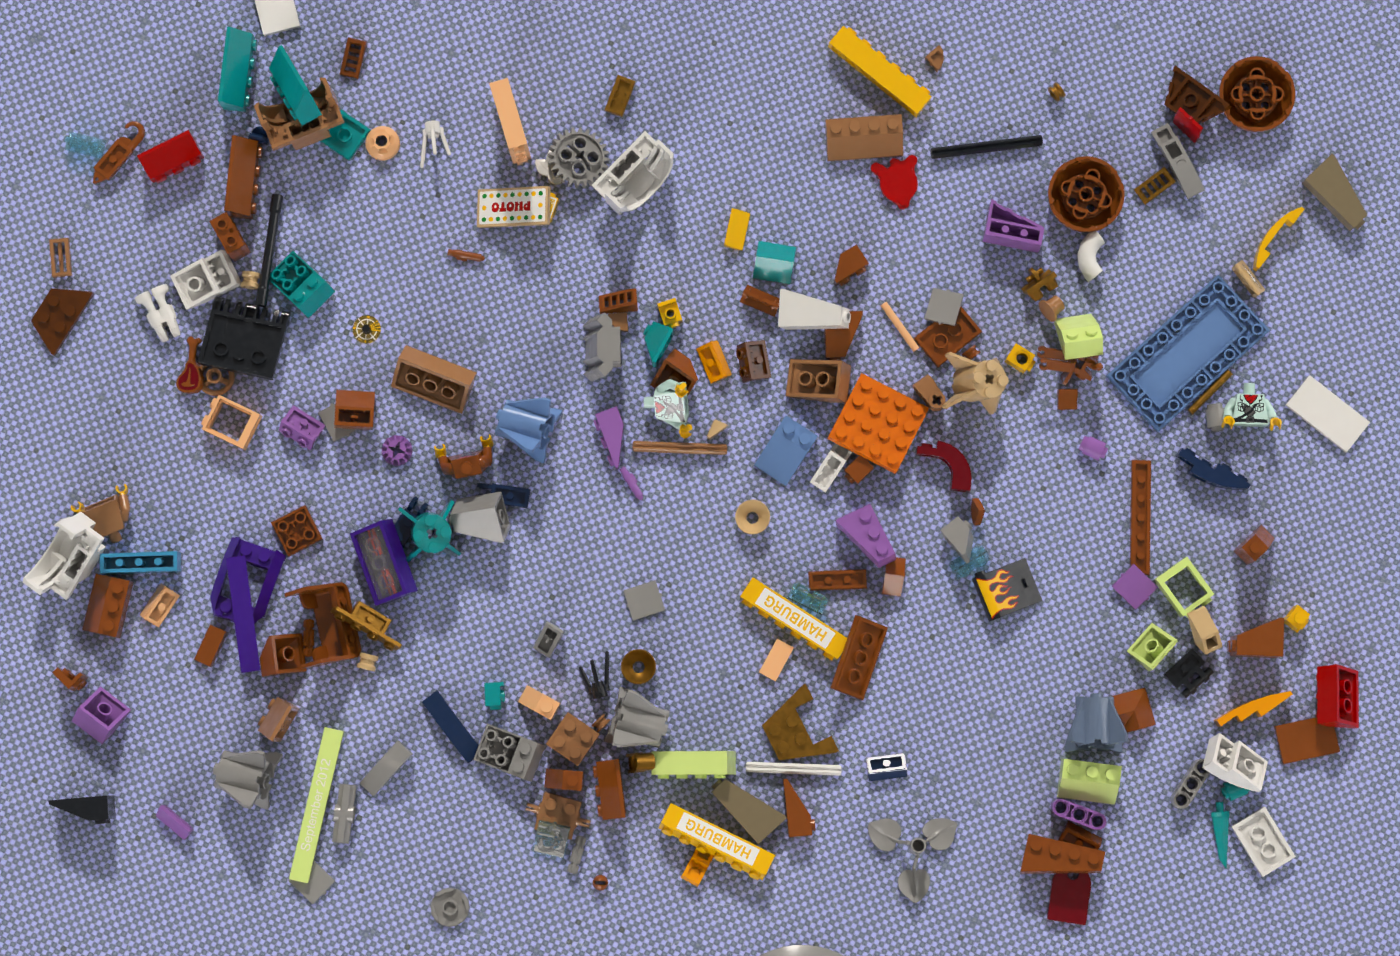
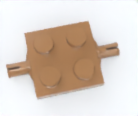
M546 791L539 806L527 803L525 810L537 813L535 830L554 835V831L548 832L550 825L554 826L553 829H557L555 826L569 829L567 839L572 840L574 830L578 825L589 828L591 820L580 818L581 801ZM539 825H540V826H545V827H548V828H547V830H546V829H543V828H539Z

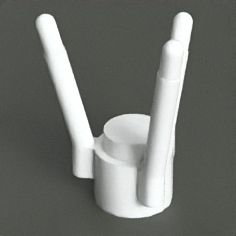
M439 121L425 122L421 168L424 167L427 136L432 141L434 155L437 154L436 138H439V135L447 155H451L444 135V128L440 127Z

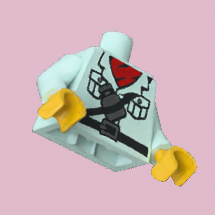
M668 379L656 387L653 397H644V408H655L656 418L679 430L680 436L686 439L692 435L689 432L692 430V425L685 424L689 416L686 382H676Z
M1244 383L1243 394H1236L1225 405L1221 427L1224 428L1225 424H1228L1232 430L1233 426L1266 427L1270 423L1269 429L1273 431L1274 425L1278 426L1279 430H1281L1282 421L1277 417L1274 408L1269 400L1265 398L1264 394H1255V383Z

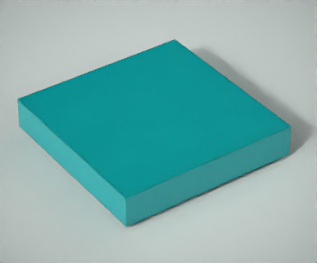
M341 110L340 112L345 123L330 128L331 137L320 142L350 161L371 130Z

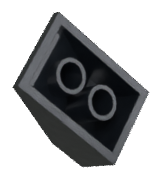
M114 795L48 800L49 805L89 821L95 820V824L111 823L110 819H116Z

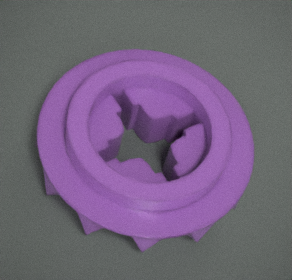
M393 435L387 438L382 445L383 458L391 465H403L412 456V445L405 437ZM399 444L400 449L405 453H397L394 458V451L390 447L396 448Z

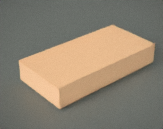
M776 639L759 673L776 682L794 647Z

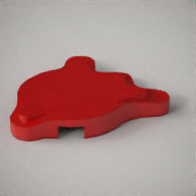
M909 155L904 161L892 158L889 168L877 162L873 163L870 168L871 172L880 181V189L883 196L893 201L902 210L909 207L910 200L918 187L914 171L917 163L915 155Z

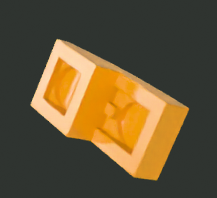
M695 849L681 878L698 887L714 856L709 853H701Z

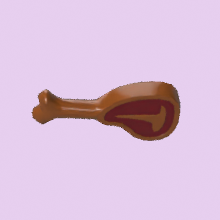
M189 336L186 340L189 344L188 361L185 364L184 371L177 378L176 386L183 393L194 394L200 392L204 386L203 372L196 362L197 347L202 340Z

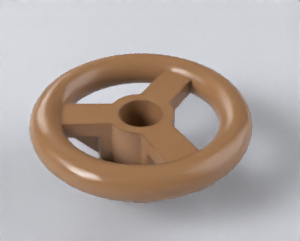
M201 365L200 367L202 369V372H204V370L208 366ZM209 369L206 373L207 379L204 381L202 391L211 396L225 394L234 384L235 373L228 371V380L222 377L219 369ZM217 373L218 378L213 380V374ZM221 382L226 385L220 390L207 388L212 383Z

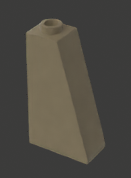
M1331 154L1302 184L1349 231L1353 228L1358 230L1365 223L1363 219L1367 216V213L1336 157Z
M719 779L711 786L714 789L712 794L757 844L787 818L784 814L727 779L724 781Z

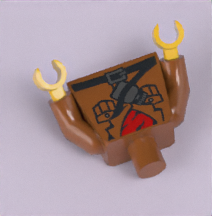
M489 434V438L484 440L483 436L480 437L483 450L450 457L446 456L444 444H442V449H437L434 446L435 457L438 458L443 474L451 475L455 479L482 474L492 464L491 447H493L494 443L491 435Z

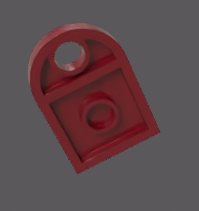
M1054 873L1051 882L1047 920L1086 925L1091 891V879L1088 873H1078L1077 878L1074 880L1069 879L1067 873Z

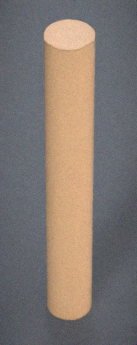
M887 301L883 303L881 308L913 352L918 350L919 346Z

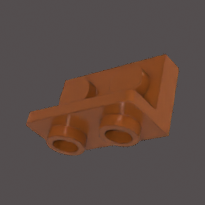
M59 667L52 672L72 691L77 689L80 691L87 684L86 680L88 677L81 672L75 676L70 670Z

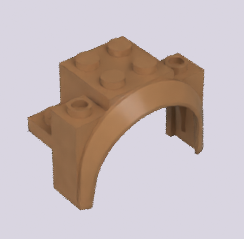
M320 78L321 84L310 92L322 115L303 126L298 119L294 121L289 112L292 108L287 109L285 103L264 106L258 102L254 105L260 124L266 131L273 151L290 144L293 145L295 150L331 137L329 129L345 123L335 93L326 78Z

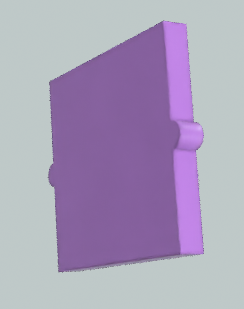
M1135 564L1125 573H1121V577L1112 585L1135 610L1145 600H1149V596L1158 588Z

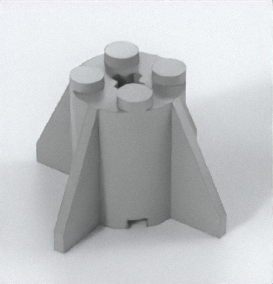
M619 687L617 705L614 710L616 713L611 720V725L604 738V742L616 747L649 745L659 748L662 741L661 736H665L667 733L668 725L665 722L668 720L670 711L654 706L636 691Z
M224 750L219 764L216 763L213 768V774L216 775L214 787L226 792L244 808L251 809L253 804H256L260 808L268 810L270 808L269 792L272 787L269 781L270 778H274L275 768L283 755L278 752L265 753L258 750L242 753Z

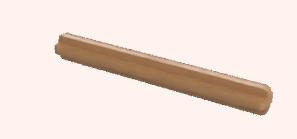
M633 441L632 446L634 452L727 454L726 444Z

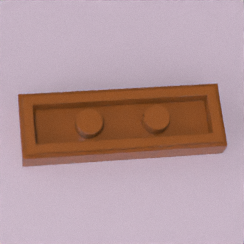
M866 569L808 572L809 591L867 589Z

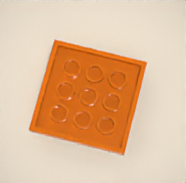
M861 373L827 439L896 474L929 407Z

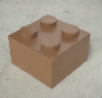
M567 712L546 745L579 766L600 734Z

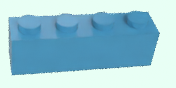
M178 551L100 554V573L104 575L181 572V553Z

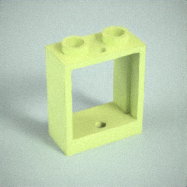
M1188 557L1183 558L1154 579V582L1180 618L1184 616L1188 618L1187 613L1195 610L1200 604L1202 606L1207 605L1212 601L1210 597L1214 595ZM1187 567L1206 594L1184 609L1165 582Z

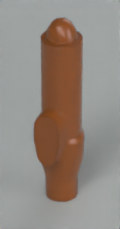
M448 249L447 255L453 256L457 260L479 262L485 260L482 254Z

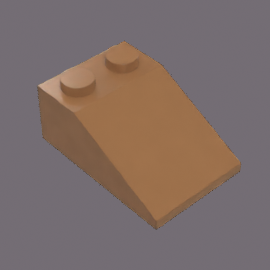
M790 359L786 397L829 403H846L851 365L837 360Z
M277 697L276 700L274 698L271 700L267 707L269 712L266 716L263 715L258 722V726H260L258 731L273 742H281L300 709L281 697Z

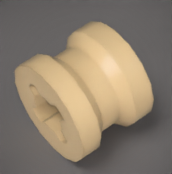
M242 271L243 281L240 283V287L257 290L259 287L258 279L261 274L253 271Z
M360 652L359 656L361 659L357 663V668L375 672V662L378 661L379 657Z

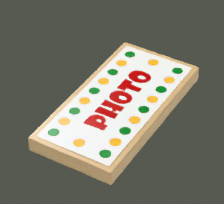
M551 187L479 189L477 227L550 225Z

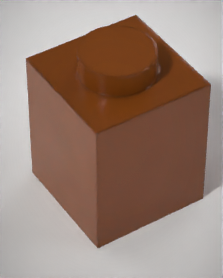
M859 455L844 470L846 474L844 477L849 483L858 485L874 467L866 458Z

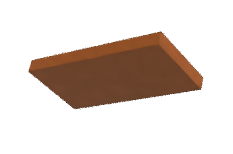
M855 615L830 687L831 689L860 700L864 699L888 627Z

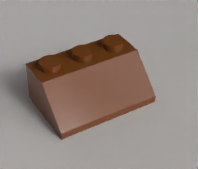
M96 574L82 630L121 638L134 582Z
M620 759L596 762V766H593L594 778L598 777L599 785L595 786L596 797H600L601 805H597L598 815L602 816L603 820L625 818L626 809Z

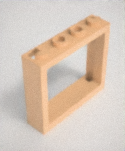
M505 78L489 83L512 162L513 164L523 165V163L531 159L509 80Z

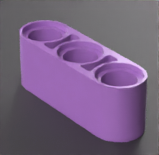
M1056 799L1051 803L1050 809L1055 816L1093 830H1101L1106 825L1105 816L1099 812L1064 799ZM1058 802H1062L1065 806V810L1062 813H1058L1055 809ZM1076 809H1080L1083 812V817L1080 820L1074 818L1073 814ZM1094 816H1099L1101 819V824L1098 827L1092 824Z

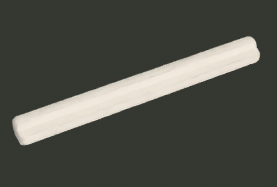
M746 762V772L840 776L842 773L840 765Z

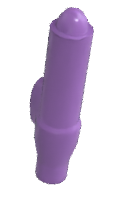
M625 466L619 469L635 497L642 500L643 493L636 484L637 479Z

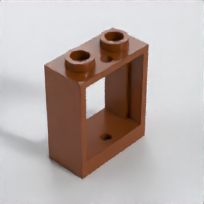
M227 212L209 221L227 254L234 262L251 253Z

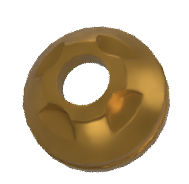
M635 649L628 652L622 659L621 671L627 681L633 684H644L654 676L656 663L649 652ZM640 661L644 664L643 672L636 673L633 670L635 662Z

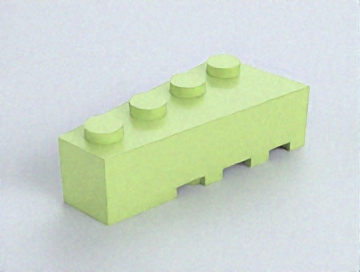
M651 751L655 757V768L651 770V775H657V779H669V775H676V779H688V775H695V779H707V775H714V778H726V775H736V751Z

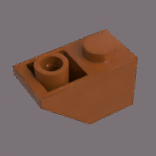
M857 244L840 254L834 279L835 286L839 284L843 286L851 281L850 277L853 275L860 276L867 271L866 267H868L869 263Z

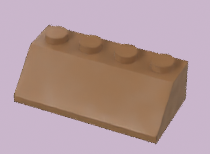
M902 114L825 120L827 161L903 156Z
M406 345L398 357L391 387L462 414L473 388L477 372Z

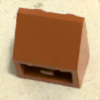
M336 390L334 428L373 430L375 392Z

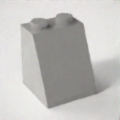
M502 492L459 498L456 500L451 514H449V522L454 527L455 532L499 543L505 541L511 526Z

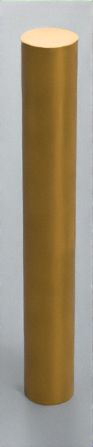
M1227 369L1187 409L1188 412L1193 415L1233 374Z

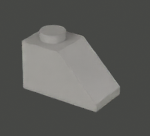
M958 516L940 531L944 539L967 564L970 562L974 538L971 530L973 528L967 520L962 521Z

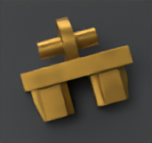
M1031 267L1028 269L1030 275L1025 278L1028 284L1023 286L1021 290L1024 294L1029 295L1033 301H1038L1043 297L1039 288L1045 285L1048 291H1052L1058 287L1055 279L1057 275L1049 269L1044 272L1042 268L1035 271Z

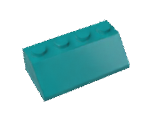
M227 27L218 102L223 110L246 112V108L250 106L251 101L248 92L249 88H252L253 77H250L251 69L254 70L255 68L253 51L257 50V40H255L252 33L233 27Z
M280 45L269 67L272 73L270 79L275 87L279 86L276 90L281 98L285 97L282 100L287 109L292 108L289 112L294 121L298 119L303 126L322 114L285 49Z

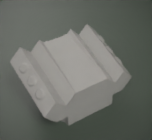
M605 312L590 318L583 325L589 332L583 338L586 353L583 362L589 367L583 375L591 382L605 377L613 367H621L620 327H612V319Z

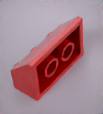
M189 130L137 155L153 183H161L167 179V176L179 174L184 171L185 167L189 165L195 166L204 158L195 138Z
M1338 664L1318 666L1316 675L1317 724L1327 727L1359 728L1358 671Z

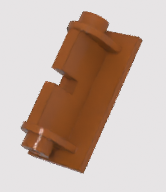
M747 285L740 302L775 317L779 308L780 298Z

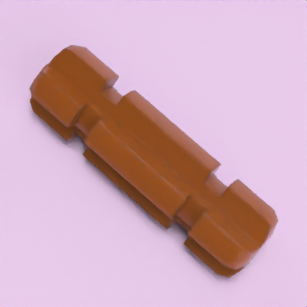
M305 619L303 621V627L305 628L303 630V646H305L303 656L312 657L314 650V620Z

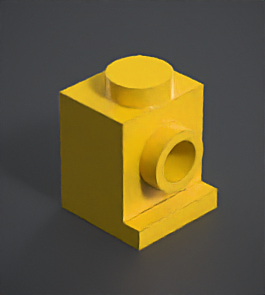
M676 298L657 303L663 325L672 329L679 327L682 317ZM673 311L674 315L672 317H668L667 312Z
M1295 605L1284 617V623L1298 633L1309 622L1310 614L1299 605Z

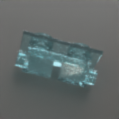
M70 131L69 135H66L64 139L66 143L65 150L102 158L107 141Z
M976 546L971 551L969 563L966 564L961 557H958L951 561L952 564L949 566L954 571L956 578L959 579L968 576L977 567H983L990 558L983 546Z
M799 582L798 584L794 583L787 599L822 615L829 600L826 598V595L816 591L810 594V588Z

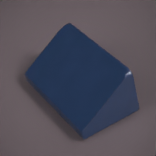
M904 753L866 758L869 781L907 777Z

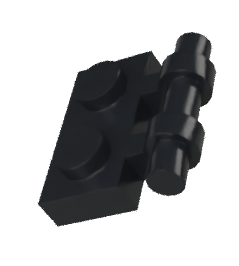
M1191 648L1163 675L1176 689L1183 684L1185 689L1181 694L1184 698H1187L1190 694L1193 695L1203 682L1206 683L1214 671L1210 667L1203 671L1200 667L1205 661ZM1196 673L1198 677L1190 683L1188 678Z

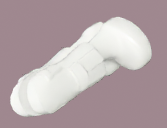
M167 284L151 289L159 305V310H156L149 291L143 292L134 298L137 304H142L149 312L146 318L163 343L169 340L165 330L166 326L169 327L174 338L181 335L176 321L175 310L172 305L166 303L165 294L169 291Z

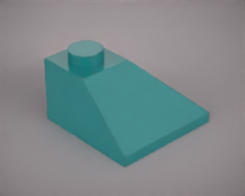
M653 321L652 325H647L643 335H645L644 339L652 366L656 368L674 335V329Z

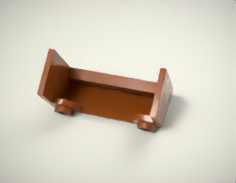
M338 582L307 586L284 593L285 597L299 595L304 608L314 609L321 646L314 648L312 652L313 661L300 665V669L349 660L360 655L361 644L358 631L351 628L350 623L336 619L334 617L335 614L330 612L336 606L348 613L352 612L351 598L346 584Z

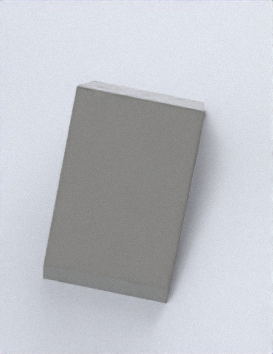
M547 621L533 648L550 657L565 632Z

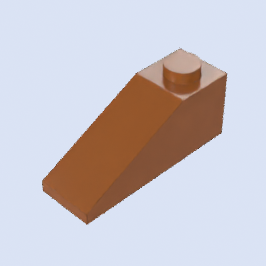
M783 779L788 836L812 835V831H816L815 819H811L809 812L788 779Z

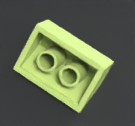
M1061 759L1057 797L1115 805L1120 786L1122 766Z

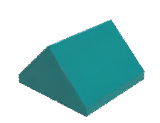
M759 241L753 279L790 285L796 247Z

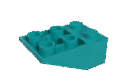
M294 251L270 274V282L308 319L335 292Z

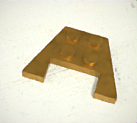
M806 684L802 685L762 725L778 760L839 752L832 736L813 744L798 715L796 708L813 700Z

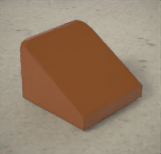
M1078 389L1057 390L1058 410H1077Z

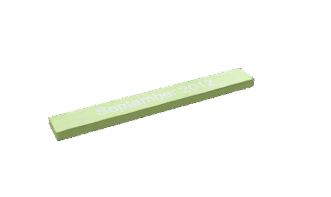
M324 727L289 876L290 880L309 883L344 731Z

